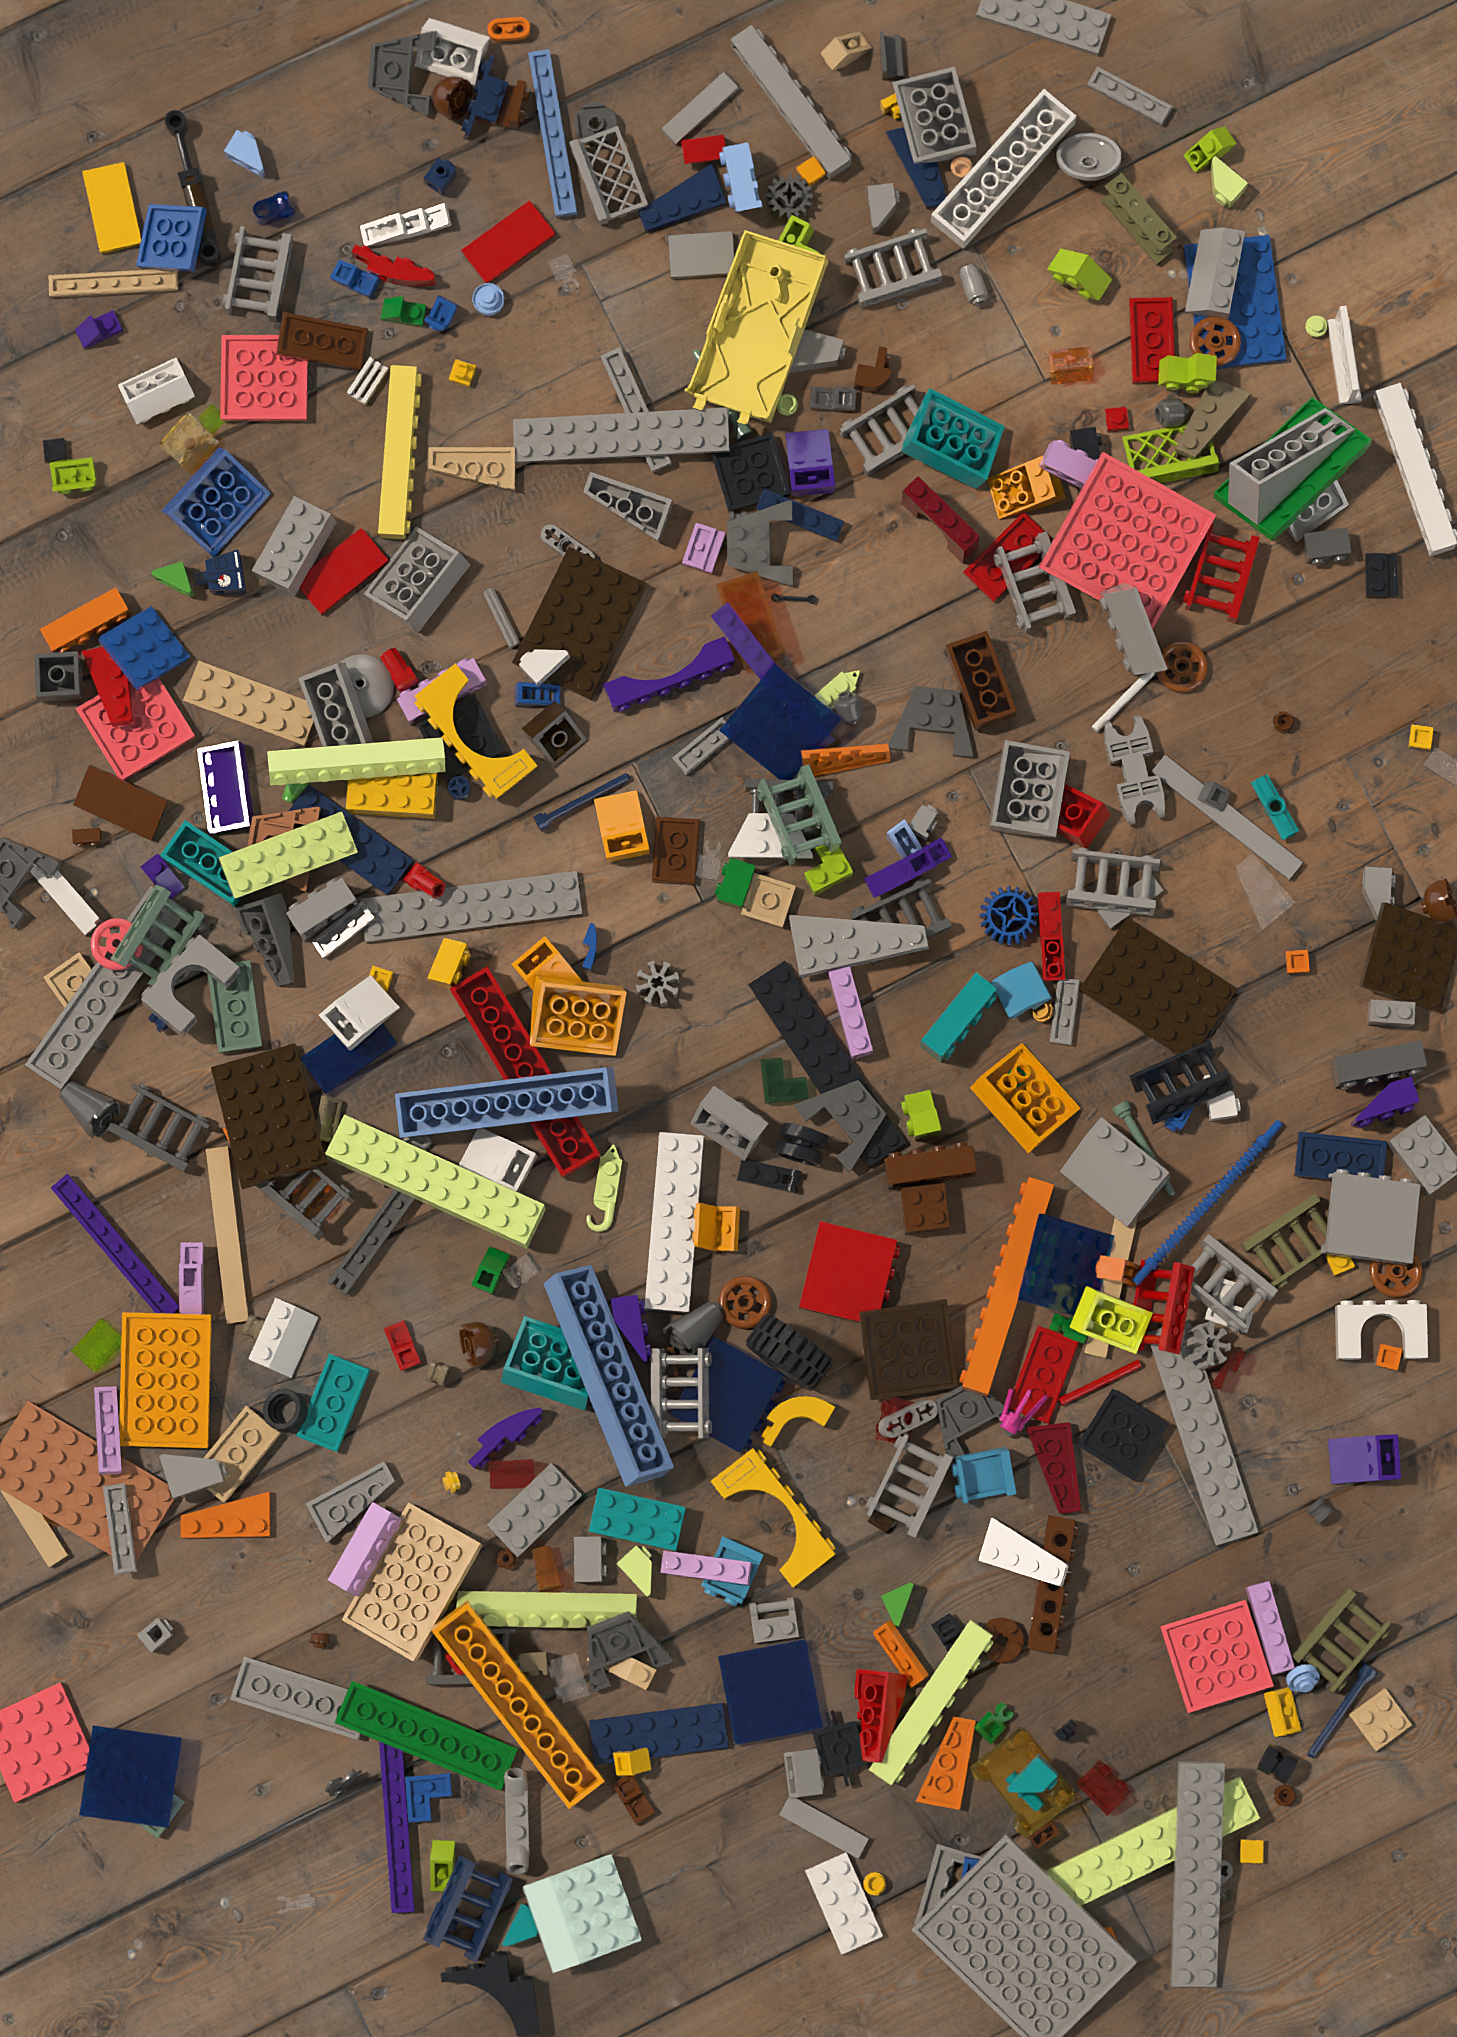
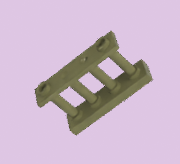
M1122 173L1105 185L1106 190L1110 194L1102 199V203L1157 266L1173 253L1174 250L1170 247V244L1177 237Z
M1316 1194L1241 1244L1245 1252L1251 1249L1252 1252L1257 1254L1275 1280L1270 1284L1278 1289L1289 1282L1287 1279L1289 1276L1321 1255V1249L1318 1251L1298 1222L1300 1221L1298 1216L1305 1212L1311 1216L1326 1238L1327 1224L1317 1211L1318 1207L1316 1204L1320 1199ZM1286 1224L1289 1228L1292 1227L1311 1255L1301 1263L1280 1235L1282 1233L1280 1229ZM1267 1237L1270 1240H1274L1293 1267L1284 1275L1279 1272L1262 1247V1241Z
M1350 1588L1346 1589L1291 1655L1292 1660L1296 1663L1302 1660L1315 1666L1317 1671L1332 1683L1327 1689L1331 1693L1335 1690L1339 1692L1345 1686L1347 1681L1344 1679L1374 1643L1378 1639L1382 1641L1390 1632L1388 1629L1390 1623L1388 1621L1380 1625L1355 1604L1353 1598L1356 1594ZM1344 1609L1346 1611L1350 1610L1375 1632L1367 1643L1340 1620L1341 1617L1338 1615ZM1329 1626L1335 1627L1361 1649L1353 1660L1326 1638L1327 1635L1324 1632ZM1315 1643L1317 1645L1321 1644L1346 1666L1338 1677L1312 1655L1310 1649Z

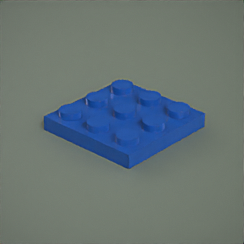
M149 204L136 266L142 269L194 272L207 209L194 206Z
M152 606L103 634L98 640L137 691L190 658V655Z

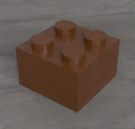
M945 1183L900 1188L905 1234L949 1230Z

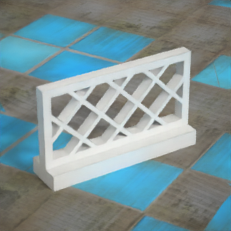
M1340 306L1336 318L1327 320L1339 405L1359 403L1362 399L1347 306Z

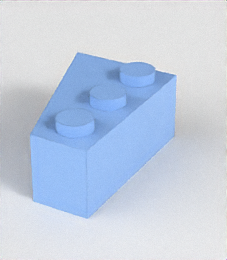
M749 143L723 147V152H720L719 156L721 165H726L727 173L723 174L725 186H730L731 195H728L730 208H734V211L738 212L762 207Z

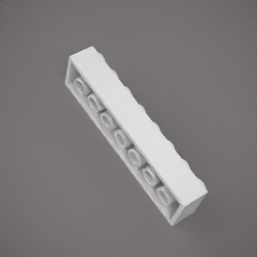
M1043 89L931 214V223L964 249L1075 125L1076 115Z
M659 1133L645 1296V1310L683 1314L690 1312L695 1253L692 1239L695 1230L694 1210L696 1209V1204L699 1203L704 1136Z

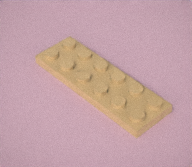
M198 661L183 699L184 703L305 747L314 725L306 700Z

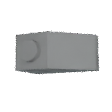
M893 183L867 187L873 234L879 232L896 210V203H899L898 190H894Z

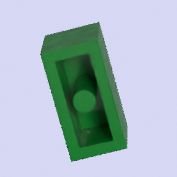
M730 858L729 863L725 862L721 875H724L722 884H717L714 894L718 896L717 902L742 910L756 866Z

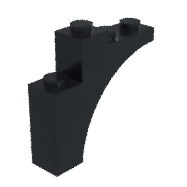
M502 1950L489 1952V1957L484 1958L485 1966L481 1967V1963L467 1964L468 1969L459 1970V1966L445 1967L446 1972L440 1973L441 1982L469 1984L493 1996L510 2016L517 2037L540 2034L534 1978L528 1979V1975L515 1976V1981H511L508 1954H502Z

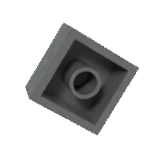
M78 651L34 654L36 697L40 702L83 699L82 657Z

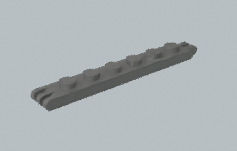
M394 1189L331 1276L328 1283L332 1285L336 1279H339L335 1288L340 1290L343 1284H346L342 1293L347 1295L416 1199Z

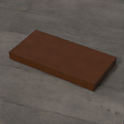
M283 312L276 355L361 371L368 328Z
M89 765L73 805L152 841L169 800Z

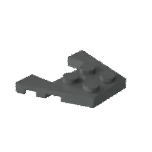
M437 31L372 44L368 88L390 99H394L404 104V106L417 110L425 116H429L432 96L410 93L414 49L436 51Z
M787 500L727 521V566L787 585H793V565H770L769 539L770 520H792V500Z
M915 686L888 744L889 750L907 751L909 730L913 729L955 734L953 756L972 758L973 752L959 691Z
M3 837L0 839V910L6 914L10 927L16 929L27 915V912L12 900L14 894L33 867L38 869L47 879L53 878L62 862Z
M859 1080L794 1105V1108L806 1122L825 1108L853 1141L850 1146L836 1156L848 1173L853 1169L886 1116L885 1111Z
M962 1386L936 1399L945 1452L947 1451L954 1456L964 1455L956 1438L995 1417L998 1420L1000 1419L1004 1405L990 1392L985 1397L961 1389ZM1004 1430L1007 1437L1013 1435L1012 1433ZM952 1459L949 1465V1469L951 1468V1464L954 1463V1459Z
M630 1611L587 1627L589 1679L592 1693L611 1686L604 1666L646 1650L654 1669L673 1662L672 1655Z

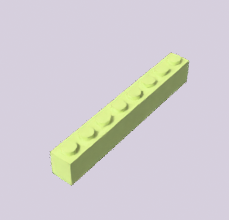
M443 737L267 751L270 786L445 772Z
M458 1591L456 1606L458 1608L468 1600L487 1626L587 1628L628 1611L637 1618V1594Z
M972 1620L968 1622L892 1734L882 1763L873 1762L869 1768L871 1772L890 1785L894 1781L898 1783L905 1774L902 1770L905 1764L909 1763L911 1765L918 1754L915 1752L918 1745L921 1744L923 1746L930 1737V1734L927 1733L930 1727L938 1725L943 1717L940 1714L944 1707L949 1709L956 1698L953 1696V1693L957 1688L961 1690L968 1681V1678L965 1677L968 1671L976 1669L981 1661L978 1658L981 1652H987L994 1641L991 1640L993 1635Z

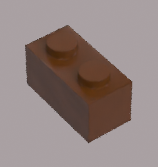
M100 828L72 829L73 844L77 845V847H84L87 844H90V846L102 844Z
M1050 1821L1028 1838L1034 1847L1038 1849L1059 1834V1831Z

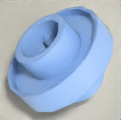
M482 284L473 293L474 308L482 315H495L504 305L503 292L494 284Z
M1299 1665L1288 1673L1286 1682L1292 1691L1309 1692L1318 1682L1319 1673L1313 1665Z

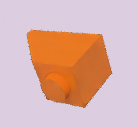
M1100 1256V1261L1096 1264L1097 1278L1130 1287L1137 1286L1132 1282V1279L1139 1272L1140 1265L1126 1259Z

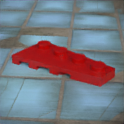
M104 647L82 651L111 725L117 727L134 723L130 681Z

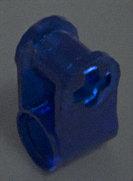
M283 191L257 201L253 205L255 221L259 225H268L293 216L296 211L292 208L288 199L289 193ZM263 209L268 211V214L265 216L257 214Z

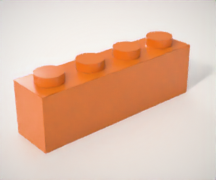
M115 587L40 628V631L53 653L69 652L71 650L70 647L86 643L90 640V636L106 632L110 625L126 621L128 619L127 616L131 613Z

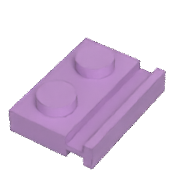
M696 523L682 565L712 574L726 532Z

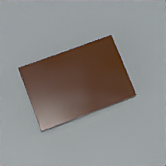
M656 816L652 882L696 885L700 819Z

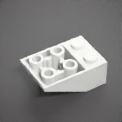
M370 975L335 1000L319 1016L347 1049L351 1051L400 1007Z
M479 1128L475 1132L458 1166L519 1193L537 1155L512 1141Z

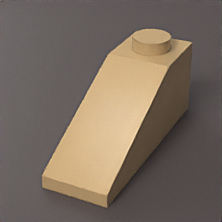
M627 1657L604 1666L605 1670L645 1690L648 1689L657 1671L632 1657Z

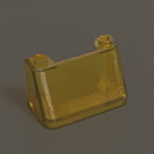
M1019 1727L969 1768L972 1770L976 1780L982 1782L990 1781L1017 1815L1014 1819V1827L1026 1839L1062 1812L1076 1796L1072 1787L1059 1771L1056 1778L1058 1782L1050 1790L1046 1788L1043 1792H1035L1044 1802V1806L1037 1812L1033 1811L1022 1797L1018 1798V1793H1010L1007 1790L1008 1783L1005 1780L1015 1770L1019 1774L1038 1754L1058 1771L1031 1735L1024 1728Z

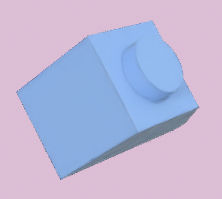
M236 130L224 150L226 158L264 178L265 172L255 137L247 131L242 133Z

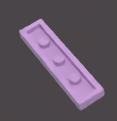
M117 1386L94 1387L99 1475L121 1474Z
M664 1551L660 1573L749 1585L752 1563Z

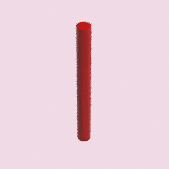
M1137 1359L1058 1398L1059 1402L1064 1406L1142 1366Z

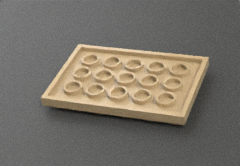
M408 1502L400 1516L402 1521L399 1524L398 1530L394 1533L386 1551L383 1552L376 1569L367 1580L365 1588L358 1597H354L342 1620L417 1663L433 1634L432 1627L443 1617L483 1545Z

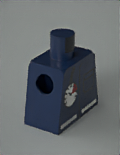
M239 550L205 560L206 571L194 573L196 586L208 584L211 594H247Z

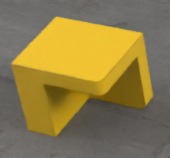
M648 1748L613 1753L616 1775H635L651 1770Z

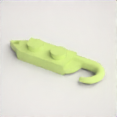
M859 670L848 673L841 672L809 700L808 706L819 720L834 709L833 702L841 692L850 691L853 693L856 690L855 685L860 673ZM789 717V722L794 729L799 730Z
M614 1144L603 1157L600 1156L594 1193V1204L597 1208L605 1211L604 1221L600 1225H595L592 1223L590 1215L586 1217L589 1228L596 1232L607 1230L613 1221L623 1161L619 1158Z

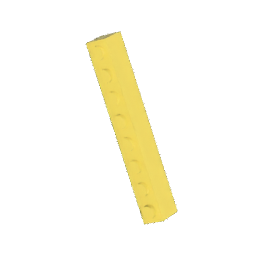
M391 365L378 528V534L381 539L406 540V533L410 534L411 521L407 520L408 512H412V500L409 499V491L413 492L414 479L410 478L411 470H415V457H412V450L417 448V437L414 436V428L418 429L419 417L415 415V410L420 407V395H417V387H421L422 374H418L417 367Z

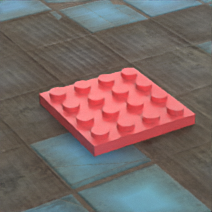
M222 335L220 420L307 421L308 361L276 355L279 335Z
M160 678L138 691L130 682L134 723L113 727L99 695L76 708L114 772L123 780H127L196 737Z
M1246 1600L1160 1626L1187 1713L1273 1687Z
M62 1682L0 1710V1771L14 1803L97 1765Z

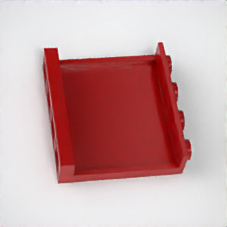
M820 1221L799 1309L811 1310L860 1322L859 1311L881 1308L882 1302H887L890 1289L886 1288L887 1281L893 1279L895 1267H891L893 1258H898L900 1246L896 1245L897 1240Z

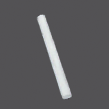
M1156 672L1143 674L1093 724L1092 729L1098 733L1104 727V723L1109 722Z

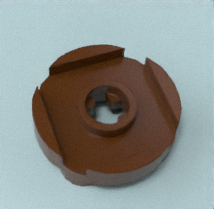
M1001 1617L994 1618L982 1627L993 1635L991 1640L994 1642L987 1652L982 1651L988 1659L999 1663L1008 1662L1021 1652L1024 1643L1023 1633L1014 1621ZM1000 1633L1008 1639V1641L1004 1642L1003 1647H1000L999 1643H995V1639L998 1638Z

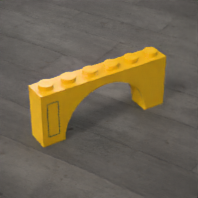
M455 663L414 696L417 700L414 704L421 713L426 711L430 716L428 722L435 730L439 728L444 734L442 736L443 741L448 747L453 745L458 751L455 755L462 764L466 762L470 766L471 770H469L471 776L476 781L479 779L485 785L482 789L489 798L494 796L497 800L534 771L537 765L524 749L509 757L489 758L473 752L461 741L454 727L453 709L459 693L469 683V680Z
M752 1448L712 1479L711 1483L724 1500L738 1492L755 1490L773 1495L788 1508L795 1522L796 1543L791 1557L779 1571L794 1588L835 1555L833 1550L836 1547L829 1538L825 1540L819 1534L822 1529L814 1520L812 1522L808 1520L805 1516L808 1514V1511L801 1503L796 1504L792 1499L794 1493L787 1485L783 1487L778 1480L781 1477L773 1467L769 1470L764 1463L767 1459L760 1450L755 1452Z

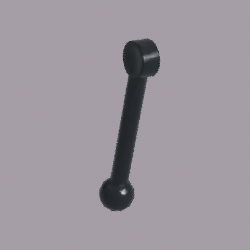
M774 593L771 595V600L773 602L778 600L808 601V603L814 604L816 597L814 595H809L808 597L778 596V594Z

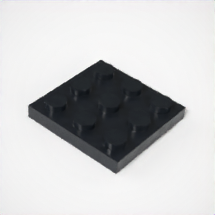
M773 433L731 444L730 452L711 453L728 513L757 505L763 489L783 497L791 495Z
M475 694L454 705L453 723L461 741L470 750L489 758H495L505 753ZM429 718L417 723L424 739L441 738L444 735L439 728L435 730L428 722ZM443 741L445 772H442L446 782H448L452 778L468 772L471 768L466 762L462 764L455 755L458 751L453 745L448 747Z
M1111 1389L1077 1446L1134 1481L1169 1424L1116 1390Z

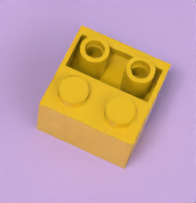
M444 938L427 977L428 981L449 990L460 983L463 978L461 974L463 966L467 967L471 959L467 944Z

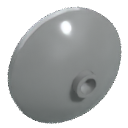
M1093 133L1077 134L1067 138L1060 144L1057 150V163L1061 170L1073 178L1095 181L1110 176L1119 168L1121 151L1115 142L1105 136Z
M364 654L350 656L341 661L340 663H346L365 719L374 717L384 711L391 702L394 693V682L384 663L376 657ZM357 681H364V685L358 687L356 685Z

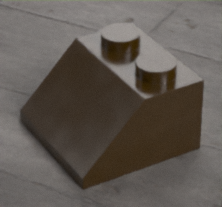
M553 701L521 728L533 745L553 767L587 740L566 710L556 701Z

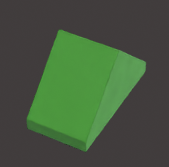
M183 562L152 571L153 579L192 599L193 591Z
M912 1583L903 1585L881 1596L893 1624L899 1627L914 1585Z

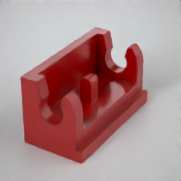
M724 134L681 140L684 164L720 159L719 153L723 152L722 148L725 147Z

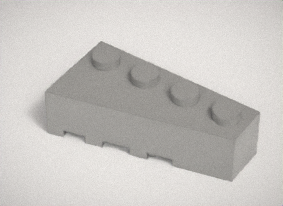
M590 472L583 491L585 496L660 544L674 503L673 500Z

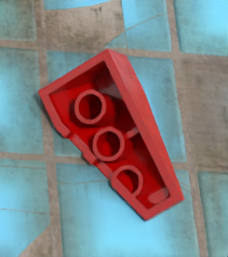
M863 1669L856 1670L854 1694L855 1699H858L860 1711L857 1712V1719L861 1720L862 1731L859 1735L863 1761L882 1763L905 1698L907 1674Z

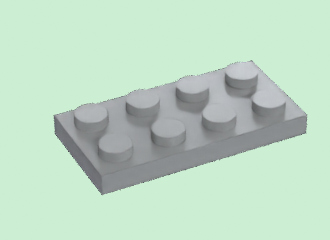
M551 1463L487 1524V1527L518 1558L582 1495Z

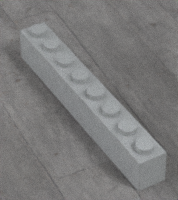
M750 25L731 38L732 49L811 156H814L821 165L828 179L831 180L851 166L850 158L852 156L845 146L841 147L835 131L827 128L824 116L821 113H816L813 109L814 104L812 100L802 94V88L798 81L790 78L787 66L783 62L780 64L776 59L777 54L772 46L768 47L765 44V38L759 29L755 30Z

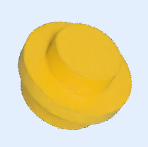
M445 1472V1477L442 1478L443 1485L446 1490L455 1493L457 1489H460L458 1475L456 1472Z
M877 1872L868 1874L863 1882L864 1889L871 1895L881 1894L886 1887L885 1878Z

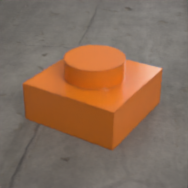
M1308 950L1285 952L1287 974L1310 972Z
M1380 1344L1375 1366L1398 1371L1402 1349Z

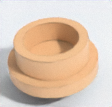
M957 156L951 162V171L958 177H965L972 169V162L966 156Z

